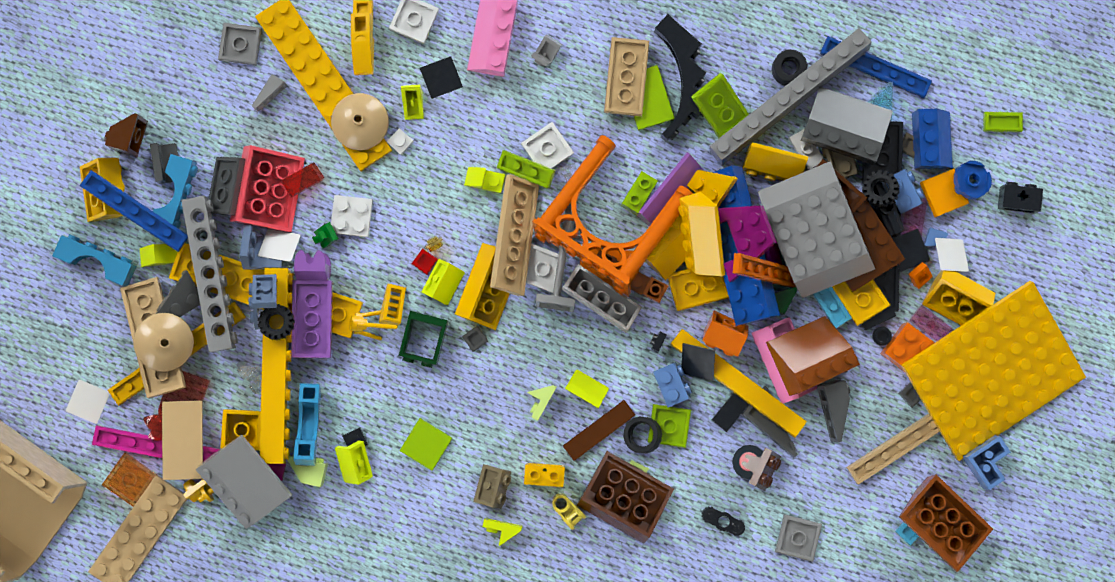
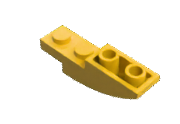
M353 0L351 48L355 76L373 75L374 73L373 0Z

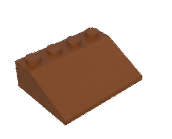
M826 316L766 342L789 396L806 391L860 365L852 346Z
M937 474L928 476L921 483L899 516L955 572H958L993 530Z

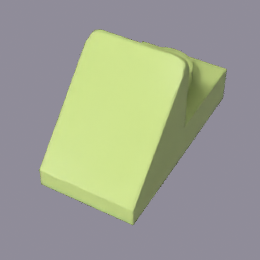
M552 385L527 392L540 400L539 403L535 402L530 410L533 413V419L539 420L556 386Z

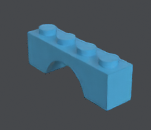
M170 154L165 173L173 180L175 187L174 196L166 206L153 209V212L180 229L181 221L179 219L181 214H183L181 200L186 199L187 195H190L192 190L191 181L196 176L198 167L196 166L197 163L193 160Z
M71 234L68 237L61 235L52 255L53 257L76 265L84 258L95 257L104 267L105 279L122 286L129 285L137 267L131 264L133 260L121 256V259L114 257L115 253L104 249L103 252L97 250V245L86 242V244L80 243V238Z
M300 383L298 431L293 458L295 465L315 466L321 400L320 384Z

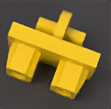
M193 479L183 484L186 491L183 495L186 499H190L194 503L197 500L199 502L205 499L209 502L214 500L212 496L214 491L204 479H201L197 484Z

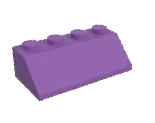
M688 152L639 211L637 217L648 226L652 224L677 188L684 186L689 189L687 184L695 172L703 170Z

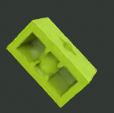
M641 171L623 200L621 207L637 216L658 180Z

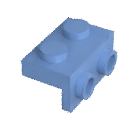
M904 169L894 174L900 190L897 195L898 198L895 200L900 213L902 214L923 204L922 199L925 196L920 188H916L914 184L916 179L912 171L908 172L907 169Z
M675 362L653 371L667 407L691 398L692 390L689 383H685L682 376L685 374L681 365H677Z

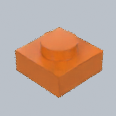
M923 262L908 274L913 285L918 289L933 277L928 266Z

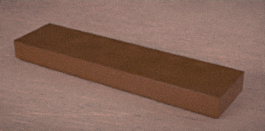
M623 400L565 443L563 447L573 461H575L633 418L635 413L626 401Z

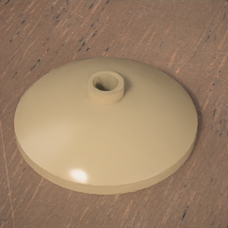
M364 93L351 94L343 98L334 108L331 117V126L335 137L341 144L353 150H367L379 144L385 137L389 125L388 114L383 104L377 98ZM357 116L362 118L360 122H355Z
M170 313L154 314L143 320L136 329L133 339V346L138 359L145 366L156 371H171L182 366L190 357L194 345V338L189 325L180 317ZM167 339L168 345L162 346L161 340Z

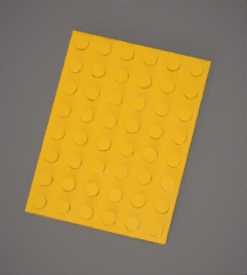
M1028 281L901 365L952 454L958 461L962 460L964 455L994 435H1000L1086 378L1032 281Z

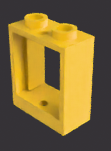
M526 463L524 484L563 487L565 466Z

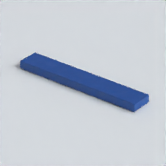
M827 36L820 54L824 56L841 41ZM867 52L849 65L851 68L921 98L926 97L932 80Z
M92 170L79 185L175 251L179 252L188 240L186 233Z

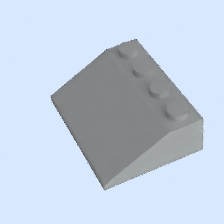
M240 435L208 457L196 469L202 479L206 481L245 529L261 520L292 496V493L243 435Z

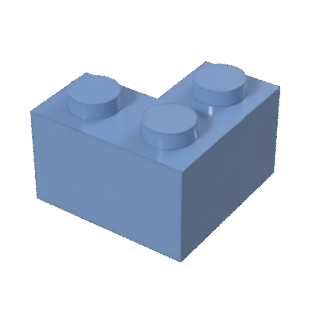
M994 435L964 455L963 460L981 487L991 490L1006 480L995 462L1011 452L1002 438Z

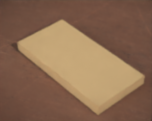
M611 38L604 113L642 117L649 41Z
M203 401L162 402L163 480L202 479L196 469L203 463Z

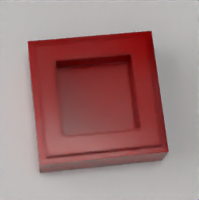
M422 248L411 264L428 275L438 259Z

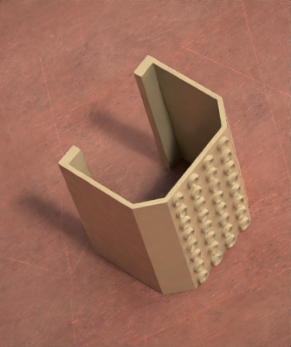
M1 420L0 582H13L18 580L39 559L82 499L88 482Z

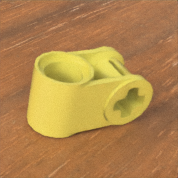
M557 494L553 497L552 505L554 510L572 530L575 529L574 526L578 522L587 518L576 504L574 505L565 494ZM557 499H565V507L558 508L555 504Z

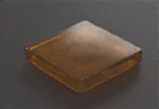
M124 453L102 485L134 507L157 474L128 453Z

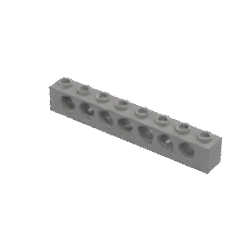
M206 196L181 200L208 350L214 353L234 349L238 339L236 332H233L232 329L234 317L232 313H229L228 306L231 305L229 294H226L225 291L227 279L222 274L221 269L224 267V263L218 253L220 241L215 236L214 230H217V225L211 215V211H213L212 201ZM199 213L204 214V219L201 222L196 220ZM206 231L208 237L205 241H201L200 234ZM210 250L211 257L208 260H204V252ZM213 269L215 272L214 277L208 279L207 271ZM213 288L218 290V295L215 298L210 296V291ZM219 306L222 310L221 315L215 317L214 309ZM223 325L225 328V333L222 336H219L217 334V329L219 326Z

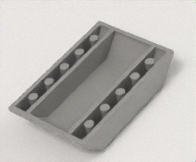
M831 161L758 191L774 236L802 298L875 270Z

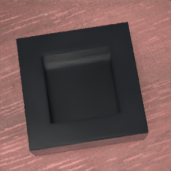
M661 331L658 335L654 333L650 341L651 349L659 352L667 334Z
M361 427L342 436L347 447L357 441H364V445H368Z

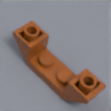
M599 250L597 256L602 259V251ZM606 254V258L611 262H619L617 258ZM638 272L631 283L632 291L660 303L668 288V285Z

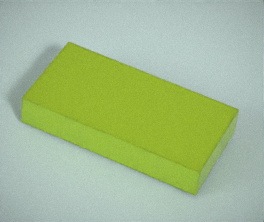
M984 112L983 131L1022 132L1023 112Z

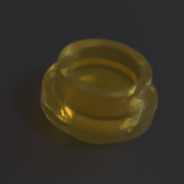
M437 236L429 238L426 240L425 248L432 252L442 247V237L437 238Z

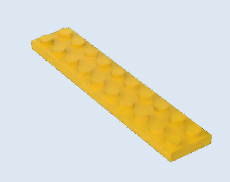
M279 0L256 15L255 18L332 129L331 117L334 108L343 98L353 94V92L290 0ZM357 116L355 122H360L362 118ZM384 138L379 144L367 150H353L343 145L361 172L392 151Z
M185 243L176 255L169 278L178 281L182 276L181 273L187 270L197 287L190 246ZM205 251L203 258L208 260L211 257V252ZM219 255L224 263V267L221 268L222 274L227 279L226 294H229L230 299L249 305L248 299L252 297V295H249V283L253 282V275H264V270L243 269L240 261ZM213 269L207 271L208 279L214 277L215 272ZM290 285V292H292L293 285ZM213 288L210 291L212 293L218 294L217 288ZM332 292V333L351 339L354 331L349 329L350 317L355 316V313H360L364 302Z

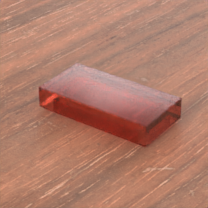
M313 162L282 179L281 183L292 198L323 181L324 176Z

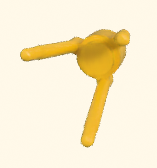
M381 310L355 313V316L350 317L349 329L354 331V334L382 340V337L363 330H366L367 327L397 329L398 326L367 323V319H364V317L380 315Z

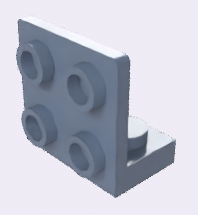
M245 224L239 255L242 268L264 270V268H282L283 260L258 256L265 236H257V233L253 232L252 225Z
M276 274L253 275V282L249 283V295H252L248 299L249 309H253V311H250V323H254L255 330L259 329V321H257L259 308H277Z

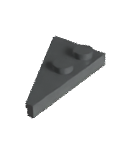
M187 270L181 273L182 276L176 285L172 286L169 295L161 302L156 314L170 313L181 317L200 306L197 287Z
M763 387L765 391H769L768 387ZM749 404L741 415L795 458L798 454L788 433Z

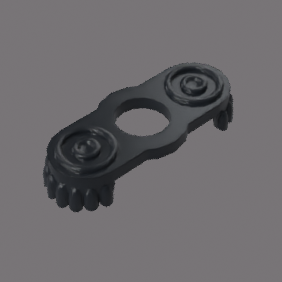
M708 506L701 513L705 523L716 526L720 531H727L734 536L742 535L745 531L744 522L732 517L727 512H721L712 506ZM727 516L729 518V525L727 527L719 525L718 520L720 517Z

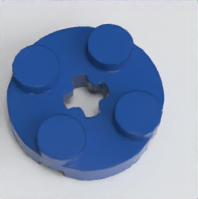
M974 160L958 166L954 173L955 192L967 199H977L984 196L992 185L990 172L986 171L985 166L981 162ZM973 176V179L976 180V183L972 184L969 178Z

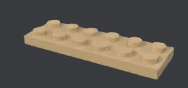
M512 174L506 175L490 287L517 296H524L534 228L532 221L536 213L539 185Z
M158 277L120 288L132 339H134L135 331L140 323L149 316L156 314L157 308L164 300ZM161 340V345L167 346L168 340ZM137 357L147 398L150 399L186 388L181 366L171 371H156L145 366Z
M155 475L88 572L102 582H130L187 499L183 495L184 493L166 480H163L159 475Z

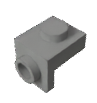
M546 34L531 57L535 59L534 61L538 65L549 66L562 44Z

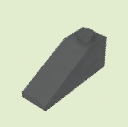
M835 380L817 385L830 441L839 443L842 442L850 402V388L845 380Z

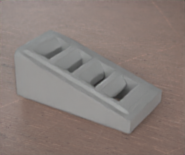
M272 74L252 104V107L259 112L284 90L287 84Z

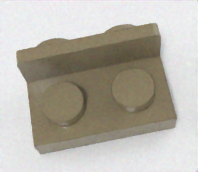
M822 148L824 158L828 162L831 161L833 167L845 178L859 174L855 159Z
M483 464L473 502L501 509L506 501L507 487L511 482V471Z

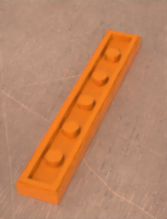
M734 253L733 274L789 288L796 287L787 266L741 253Z

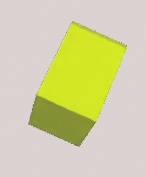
M401 86L405 120L424 119L421 86Z
M152 244L139 248L141 267L174 264L178 252L166 244Z

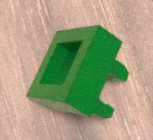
M330 222L325 223L314 231L316 236L312 237L314 243H320L322 249L339 239Z

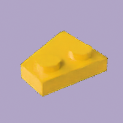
M697 170L687 186L695 193H703L719 207L738 178Z

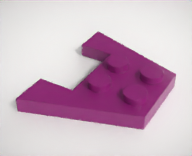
M764 206L718 208L719 223L728 222L738 253L760 258L776 243ZM734 259L723 264L729 282L735 281L740 276L732 273Z

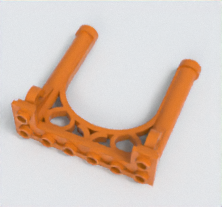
M600 135L594 148L540 218H534L532 223L535 237L542 243L546 241L550 245L552 243L557 247L562 246L566 249L567 254L572 257L577 256L585 266L589 268L592 266L603 278H610L613 289L620 295L625 294L629 297L631 294V283L637 276L639 269L680 215L678 210L680 206L679 198L693 193L688 188L679 186L646 232L633 241L611 243L592 235L581 223L576 206L580 193L616 147L611 139ZM571 203L572 214H563ZM565 220L574 221L576 228L573 232H566L560 228V224ZM579 231L581 232L580 237L583 239V245L572 239L579 234ZM603 247L602 259L594 253H592L590 250H601V248ZM635 248L629 258L626 259L624 250ZM618 250L622 259L618 263H613L606 258V254L609 251Z

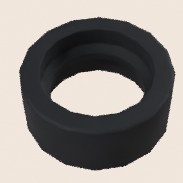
M639 416L631 419L626 424L623 437L625 444L630 450L646 454L653 452L659 447L662 441V430L657 421L649 417ZM642 423L649 425L653 430L651 443L644 447L637 445L632 437L634 428Z

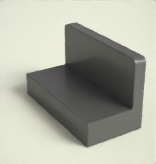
M150 144L155 182L159 184L173 182L171 177L165 173L170 154L178 156L177 144Z

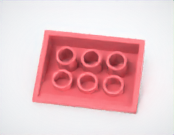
M252 145L244 146L242 158L245 159L236 213L231 215L230 222L292 232L305 158Z

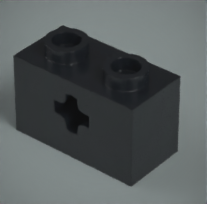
M1006 182L999 189L998 209L1034 214L1041 212L1043 189L1037 188V185L1034 184L1018 186L1016 182Z

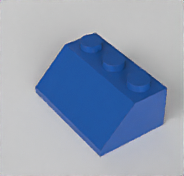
M937 108L917 109L912 113L914 169H952L950 112Z

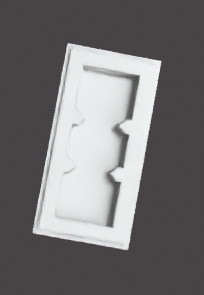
M803 129L788 139L797 154L808 156L805 166L808 171L816 167L824 158L817 146L800 141L804 132Z

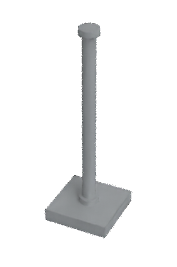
M571 203L565 210V214H572ZM565 220L563 222V230L570 232L571 221ZM562 246L559 249L553 294L537 293L536 307L574 312L575 299L565 298L560 295L567 254L566 249Z

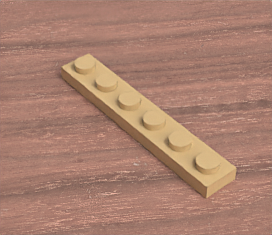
M927 414L846 468L855 483L859 485L940 431L930 414Z

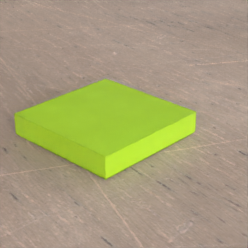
M653 404L651 418L657 421L661 427L662 441L660 444L686 448L691 416L690 409ZM649 427L647 442L651 443L653 439V430L651 427Z
M419 418L399 451L433 471L451 442L452 437Z

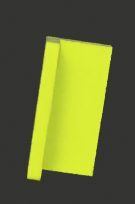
M438 259L421 292L448 305L465 272L446 261Z
M575 370L565 388L599 408L609 390L607 386L579 370Z
M357 441L348 447H335L345 483L359 485L373 477L364 441Z

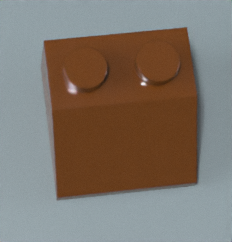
M134 113L110 126L109 131L106 132L104 137L105 145L116 152L138 157L148 121L139 114Z

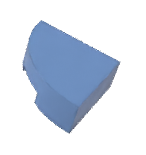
M931 227L928 228L924 241L925 247L936 246L935 238H947L948 233Z

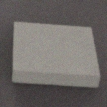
M223 23L218 60L257 66L262 28Z
M784 514L775 552L813 562L822 524Z

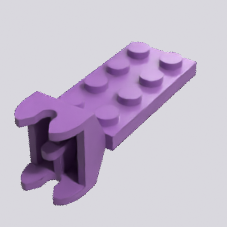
M300 250L297 252L294 260L296 280H293L292 314L294 315L295 323L294 330H292L291 358H331L333 282L329 280L331 276V261L328 255L320 250H317L314 257Z

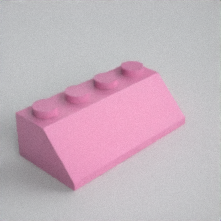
M480 0L467 71L501 77L505 76L518 0Z
M790 317L752 332L754 342L767 368L777 396L783 404L817 389L816 385L806 391L789 396L766 344L767 341L795 329Z

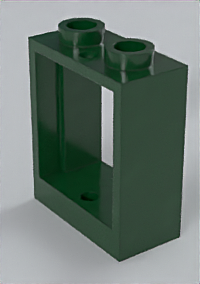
M410 311L398 356L403 357L402 361L414 363V360L421 361V366L432 368L433 365H438L449 321ZM414 320L441 327L433 359L406 353Z

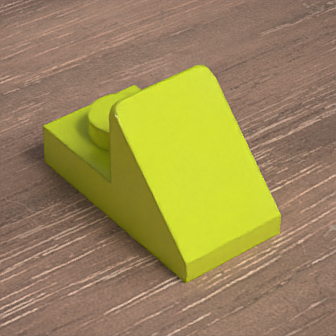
M468 167L464 186L502 193L505 174L488 171L486 168Z
M484 518L482 527H485L487 532L497 533L498 530L501 531L500 546L522 531L523 525Z

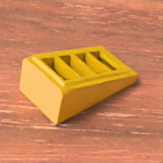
M387 284L380 312V324L397 326L401 324L406 287ZM391 292H395V293H399L400 295H399V296H395V295H391L390 293H391ZM389 300L398 301V304L389 302ZM388 307L394 308L396 311L388 310Z

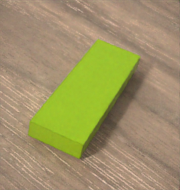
M502 150L497 168L545 188H550L556 172L552 168L506 150Z

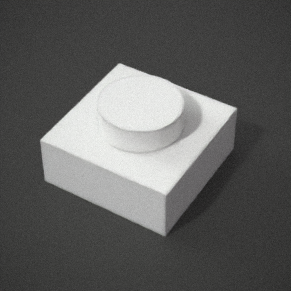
M400 128L387 141L400 155L414 142Z

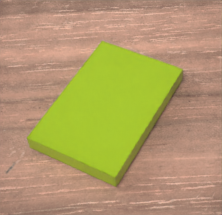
M658 65L649 67L646 71L642 117L633 116L638 131L675 119Z
M719 73L691 96L718 139L749 115L722 73Z

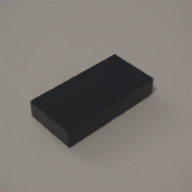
M733 392L711 420L727 432L748 407L749 403Z

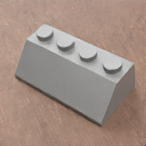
M579 264L561 289L625 333L628 332L642 308L624 294L620 295L612 286Z

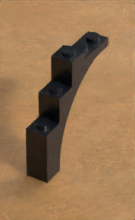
M669 14L655 27L654 33L664 41L675 58L681 80V98L674 121L661 134V138L665 142L669 138L673 140L679 134L677 129L681 125L685 127L692 119L690 115L696 119L699 116L704 117L691 96L698 91L695 87L699 89L706 81L704 79L706 72L691 60V58L695 59L701 53L700 47L702 43Z

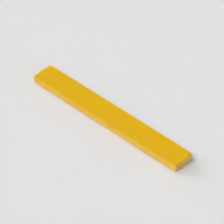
M235 301L228 306L229 313H232L234 317L232 327L246 318ZM221 310L220 312H218L217 314H215L214 316H215V317L220 316L222 310ZM204 323L192 331L194 345L190 356L207 345ZM223 325L219 326L217 329V334L219 336L225 333V328ZM140 368L108 389V392L118 406L144 389Z
M681 329L670 344L680 353H682L683 343L709 349L683 329ZM715 353L714 378L795 438L807 421Z

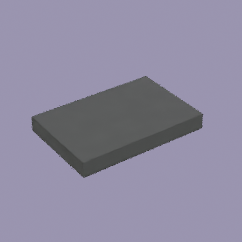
M216 157L209 200L213 204L211 214L235 215L245 165L244 158Z

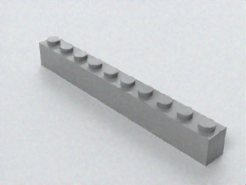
M858 28L711 144L710 153L723 166L817 92L819 87H823L870 50L872 41Z

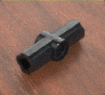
M879 182L874 186V193L878 196L885 195L889 190L885 182ZM895 200L892 205L888 204L890 206L889 212L884 211L882 206H876V212L881 217L883 225L891 237L905 231L896 209Z

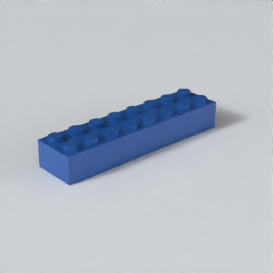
M729 166L712 172L738 178L718 208L752 206L742 166ZM728 222L720 224L724 263L733 260L734 253H738ZM763 254L759 259L766 260L765 254ZM725 271L724 280L736 326L780 316L772 283L741 275L735 281L729 282Z

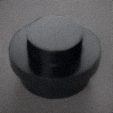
M878 327L873 331L872 339L877 345L885 346L891 341L892 333L886 327Z

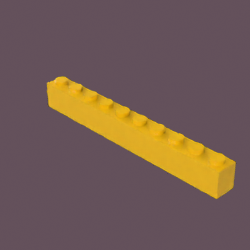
M264 268V275H277V304L285 306L290 310V304H292L290 285H293V273H290L288 268ZM273 315L269 319V325L274 330L280 329L284 324V319L281 315ZM292 331L285 339L280 340L269 339L263 334L260 456L266 464H286V460H289V448H286V440L290 439V429L287 428V420H290V409H287V401L291 400V390L288 389V381H291V370H288V362L292 360L291 350H289V343H292Z

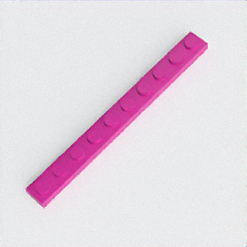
M103 426L95 427L92 445L162 458L161 437ZM203 446V462L220 449ZM267 464L276 476L283 481L286 464Z

